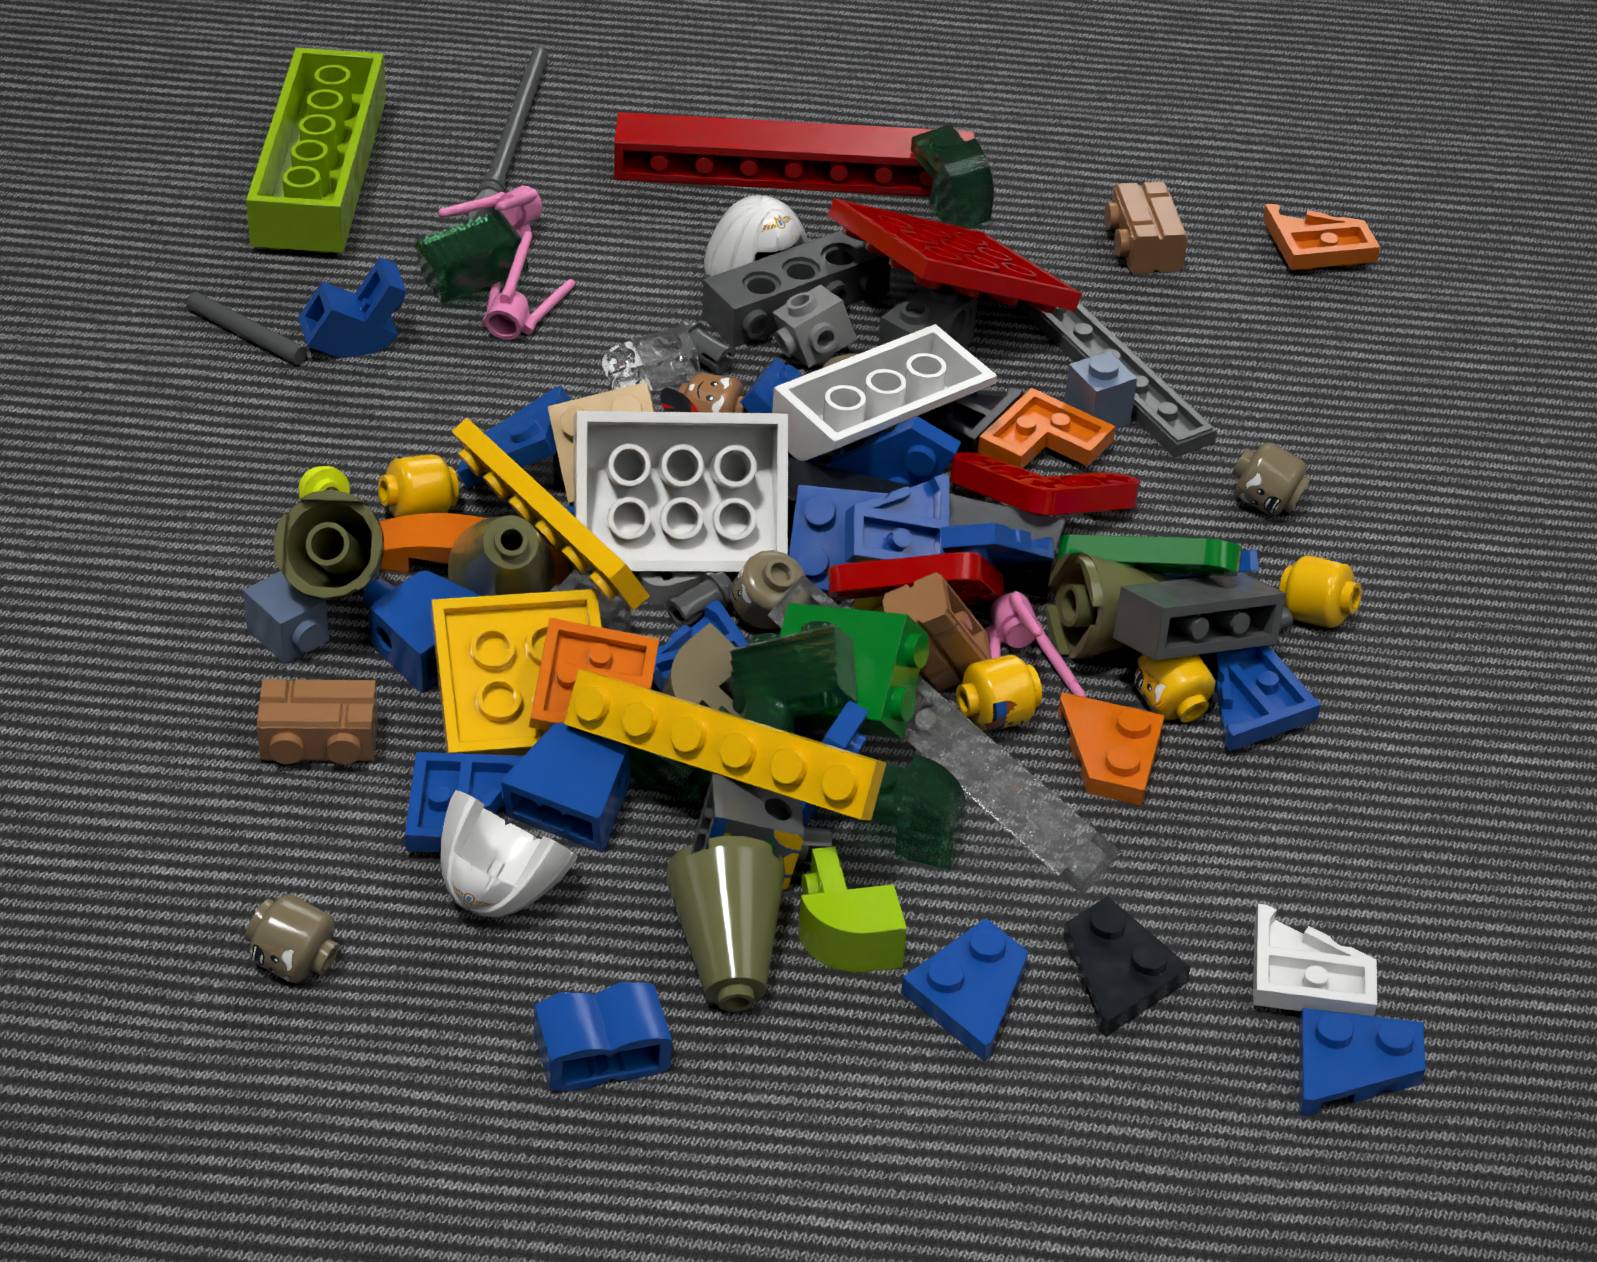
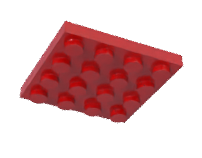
M833 198L828 217L843 226L842 233L844 235L866 242L865 249L872 253L890 257L889 265L908 273H914L912 280L922 286L939 290L942 283L952 285V289L961 294L979 298L982 291L990 293V297L999 302L1017 306L1020 299L1028 301L1027 304L1037 310L1052 314L1055 313L1056 307L1072 311L1077 309L1082 295L1081 292L982 231Z

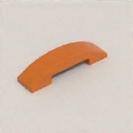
M423 513L380 521L384 535V553L380 569L410 573L415 559L448 563L450 551L461 533L471 525L488 518L452 513ZM546 541L554 561V579L550 592L565 591L571 574V568L568 560L561 552L564 547L560 546L555 550Z

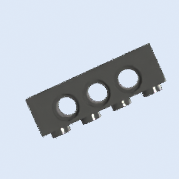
M840 230L704 279L702 318L734 348L778 331L779 329L772 312L786 305L792 296L808 292L819 285H822L842 299L845 306L889 290L891 265L888 263L890 257H884L865 249L866 242L850 238Z

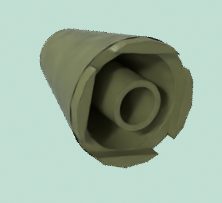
M325 490L309 493L301 498V501L289 512H285L278 522L273 540L275 560L286 580L299 592L316 599H341L367 588L378 577L384 553V535L377 516L363 501L352 494Z
M512 515L494 517L471 525L457 538L448 559L449 581L461 585L480 596L550 592L554 579V561L546 541L528 521Z
M1082 552L1065 553L1056 562L1048 587H1057L1056 603L1046 604L1049 636L1055 649L1060 655H1069L1068 658L1083 659L1129 648V646L1113 638L1121 586L1178 579Z
M719 836L708 839L709 849L692 854L691 845L680 849L668 861L666 878L706 998L710 1002L719 1005L725 1011L738 1012L751 1008L766 992L785 867L781 854L778 858L775 857L772 845L763 840L746 836Z

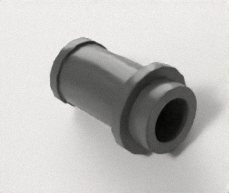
M689 321L682 322L672 337V345L676 347V351L680 356L693 357L712 369L717 375L723 374L733 362L725 354L733 357L735 356V349L705 332L704 325L698 321L692 323Z
M712 572L702 575L701 583L677 597L667 600L666 607L669 608L667 613L670 619L678 628L684 624L690 627L705 617V607L715 600H719L725 610H728L731 606L732 581L723 572H717L716 574Z

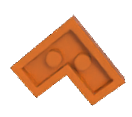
M1031 388L979 436L977 452L1024 468L1039 452L1047 447L1071 460L1089 466L1113 442L1116 426Z
M549 618L529 727L548 731L553 724L564 723L578 669L590 670L651 689L659 639Z

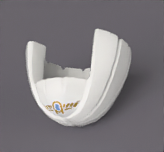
M752 195L734 203L720 219L708 243L704 259L706 275L712 277L754 262L757 252L772 253L807 243V235L799 218L785 203L770 196Z
M455 790L446 811L441 838L440 860L442 876L448 892L454 901L466 911L482 917H503L513 914L546 894L573 866L577 855L563 845L545 836L542 839H537L535 836L511 823L505 826L504 819L483 808L485 804L466 793Z

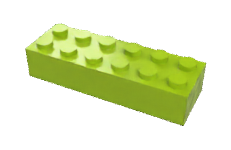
M295 48L246 199L251 247H266L272 250H308L317 253H344L386 102L384 53Z

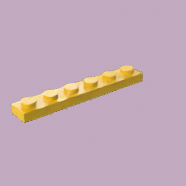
M468 418L452 430V433L464 447L458 455L477 477L486 472L487 474L483 476V479L503 501L511 495L512 498L508 502L512 508L530 524L537 520L538 523L534 527L551 547L556 550L563 544L565 548L561 550L562 554L581 575H584L590 569L593 573L589 576V579L609 601L618 596L634 611L650 597L629 567Z
M578 669L564 721L565 725L860 820L872 819L886 767V762L590 670Z

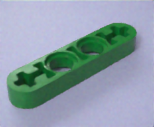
M1068 534L1062 535L1060 538L1057 561L1065 553L1082 552L1157 574L1236 576L1238 574L1242 547L1232 542L1209 538Z

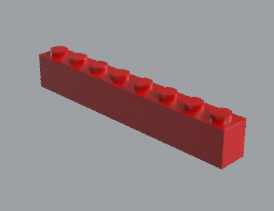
M618 112L614 141V180L971 199L975 168L974 131Z

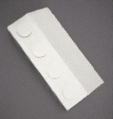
M934 324L774 387L772 413L788 414V452L797 460L806 461L994 385L997 381V375Z

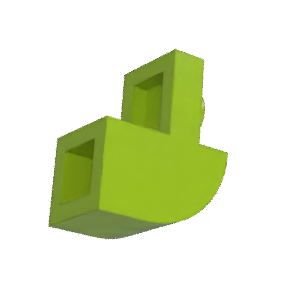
M836 847L812 849L811 872L802 875L803 895H801L798 936L804 948L816 960L837 970L871 972L903 968L907 927L894 884L847 890Z

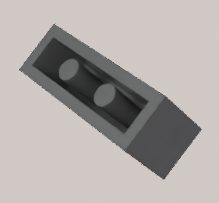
M1243 572L1238 573L1236 576H1207L1121 586L1113 638L1154 660L1277 644L1286 593Z

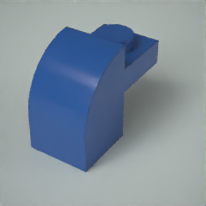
M379 257L356 293L322 281L298 317L307 346L340 358L374 354L388 346L398 335L391 314L399 310L407 292L396 263Z

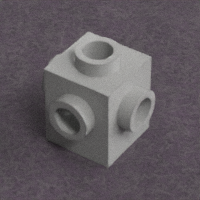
M822 285L808 292L792 296L786 305L772 312L779 329L774 334L780 349L787 357L794 356L807 367L828 361L834 356L835 352L857 340L843 300Z

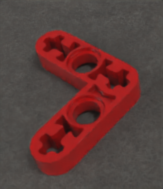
M969 452L955 454L952 459L950 481L959 486L1018 509L1042 515H1062L1134 508L1137 503L1140 481L1135 477L1111 472L1044 477L994 457Z
M971 552L847 563L828 568L829 597L836 599H860L884 596L885 593L904 585L913 587L914 581L937 572L943 576L967 607L992 606L996 599L1004 595L1003 574L982 555Z

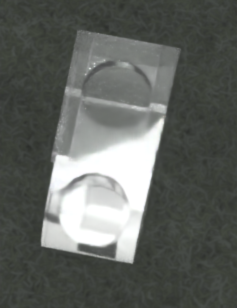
M685 325L618 344L608 350L602 359V367L613 390L644 382L648 383L651 391L676 384L681 386L683 383H689L695 374L700 373L698 351Z

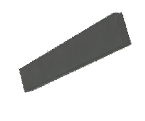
M1019 299L1016 307L1072 361L1077 362L1111 351L1137 377L1131 417L1174 458L1214 444L1217 430L1080 302L1076 311L1056 307L1055 313L1052 314L1037 310L1027 304L1028 301Z

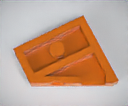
M1265 204L1263 221L1291 270H1311L1318 267L1354 266L1361 263L1377 262L1380 246L1364 220L1332 217L1325 213L1307 210L1306 219L1280 215V205Z
M1062 692L1058 715L1060 720H1066L1070 731L1069 745L1074 759L1081 765L1080 776L1086 792L1142 806L1162 733L1165 715Z

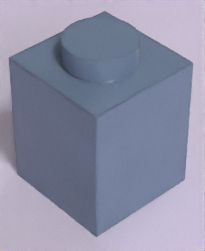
M1111 351L1071 363L1068 369L1064 403L1116 426L1115 429L1129 425L1137 377Z
M281 571L243 590L247 630L284 664L329 641L326 600L312 598L299 592L286 580Z

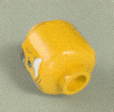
M1144 654L1140 656L1134 683L1153 713L1165 715L1164 721L1179 718L1181 722L1186 723L1197 719L1206 712L1209 707L1207 701L1214 692L1216 681L1199 654L1154 660Z

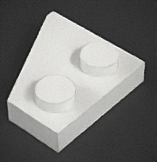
M1258 904L1254 927L1253 1005L1295 1011L1309 1008L1368 1016L1375 1015L1377 1008L1376 959L1352 947L1341 946L1334 942L1330 936L1308 926L1303 934L1275 920L1276 909L1268 905Z

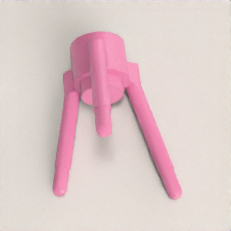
M522 185L507 193L499 192L491 197L452 205L438 211L439 217L445 218L494 207L497 221L504 227L512 228L513 232L476 271L475 278L477 280L483 279L518 240L522 238L524 232H531L529 223L538 219L542 212V201L535 189Z
M529 231L524 232L502 293H500L501 282L499 280L492 282L487 312L482 320V325L493 336L502 340L515 339L520 335L521 331L527 335L532 334L537 322L575 286L574 280H567L535 311L529 314L530 311L526 297L522 293L515 291L532 240V233Z
M1015 591L996 599L990 608V617L993 624L985 628L992 658L1001 656V643L1003 642L1013 648H1022L1035 640L1073 695L1086 697L1077 679L1046 636L1028 598Z

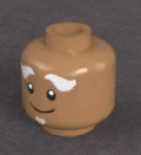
M698 373L691 378L689 383H683L680 386L679 392L683 393L699 412L750 413L740 403L745 393L742 383L735 377Z

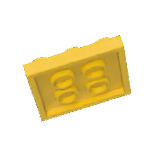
M596 589L432 599L431 618L446 753L524 756L547 732V730L531 728L529 723L549 618L601 627Z

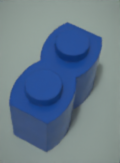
M620 982L596 994L561 992L534 1005L533 1033L550 1090H581L596 1086L609 1079L633 1080L657 1075L671 1067L673 1040L654 984Z

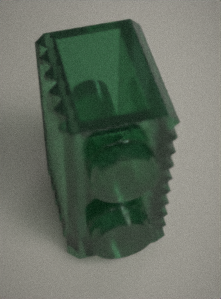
M496 209L493 214L487 212L484 218L478 216L476 221L470 219L467 224L461 222L459 227L452 226L450 231L444 229L441 234L435 232L433 237L426 236L424 241L418 239L415 247L422 276L443 305L455 299L467 297L473 292L491 285L507 281L522 238L503 213ZM527 257L525 259L521 274L529 271Z
M812 621L804 624L801 627V632L782 637L773 633L758 634L750 639V644L732 648L729 651L732 657L730 661L732 666L730 673L733 678L731 681L733 687L731 694L734 699L732 706L734 711L744 719L760 724L772 725L774 722H783L784 719L793 720L794 717L803 718L804 715H813L815 712L823 713L825 710L834 711L835 708H844L849 700L855 704L857 703L854 643L836 624L826 621Z

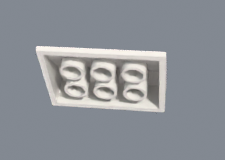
M576 411L573 415L574 517L614 552L631 571L740 572L747 560L761 551L774 550L788 555V414Z

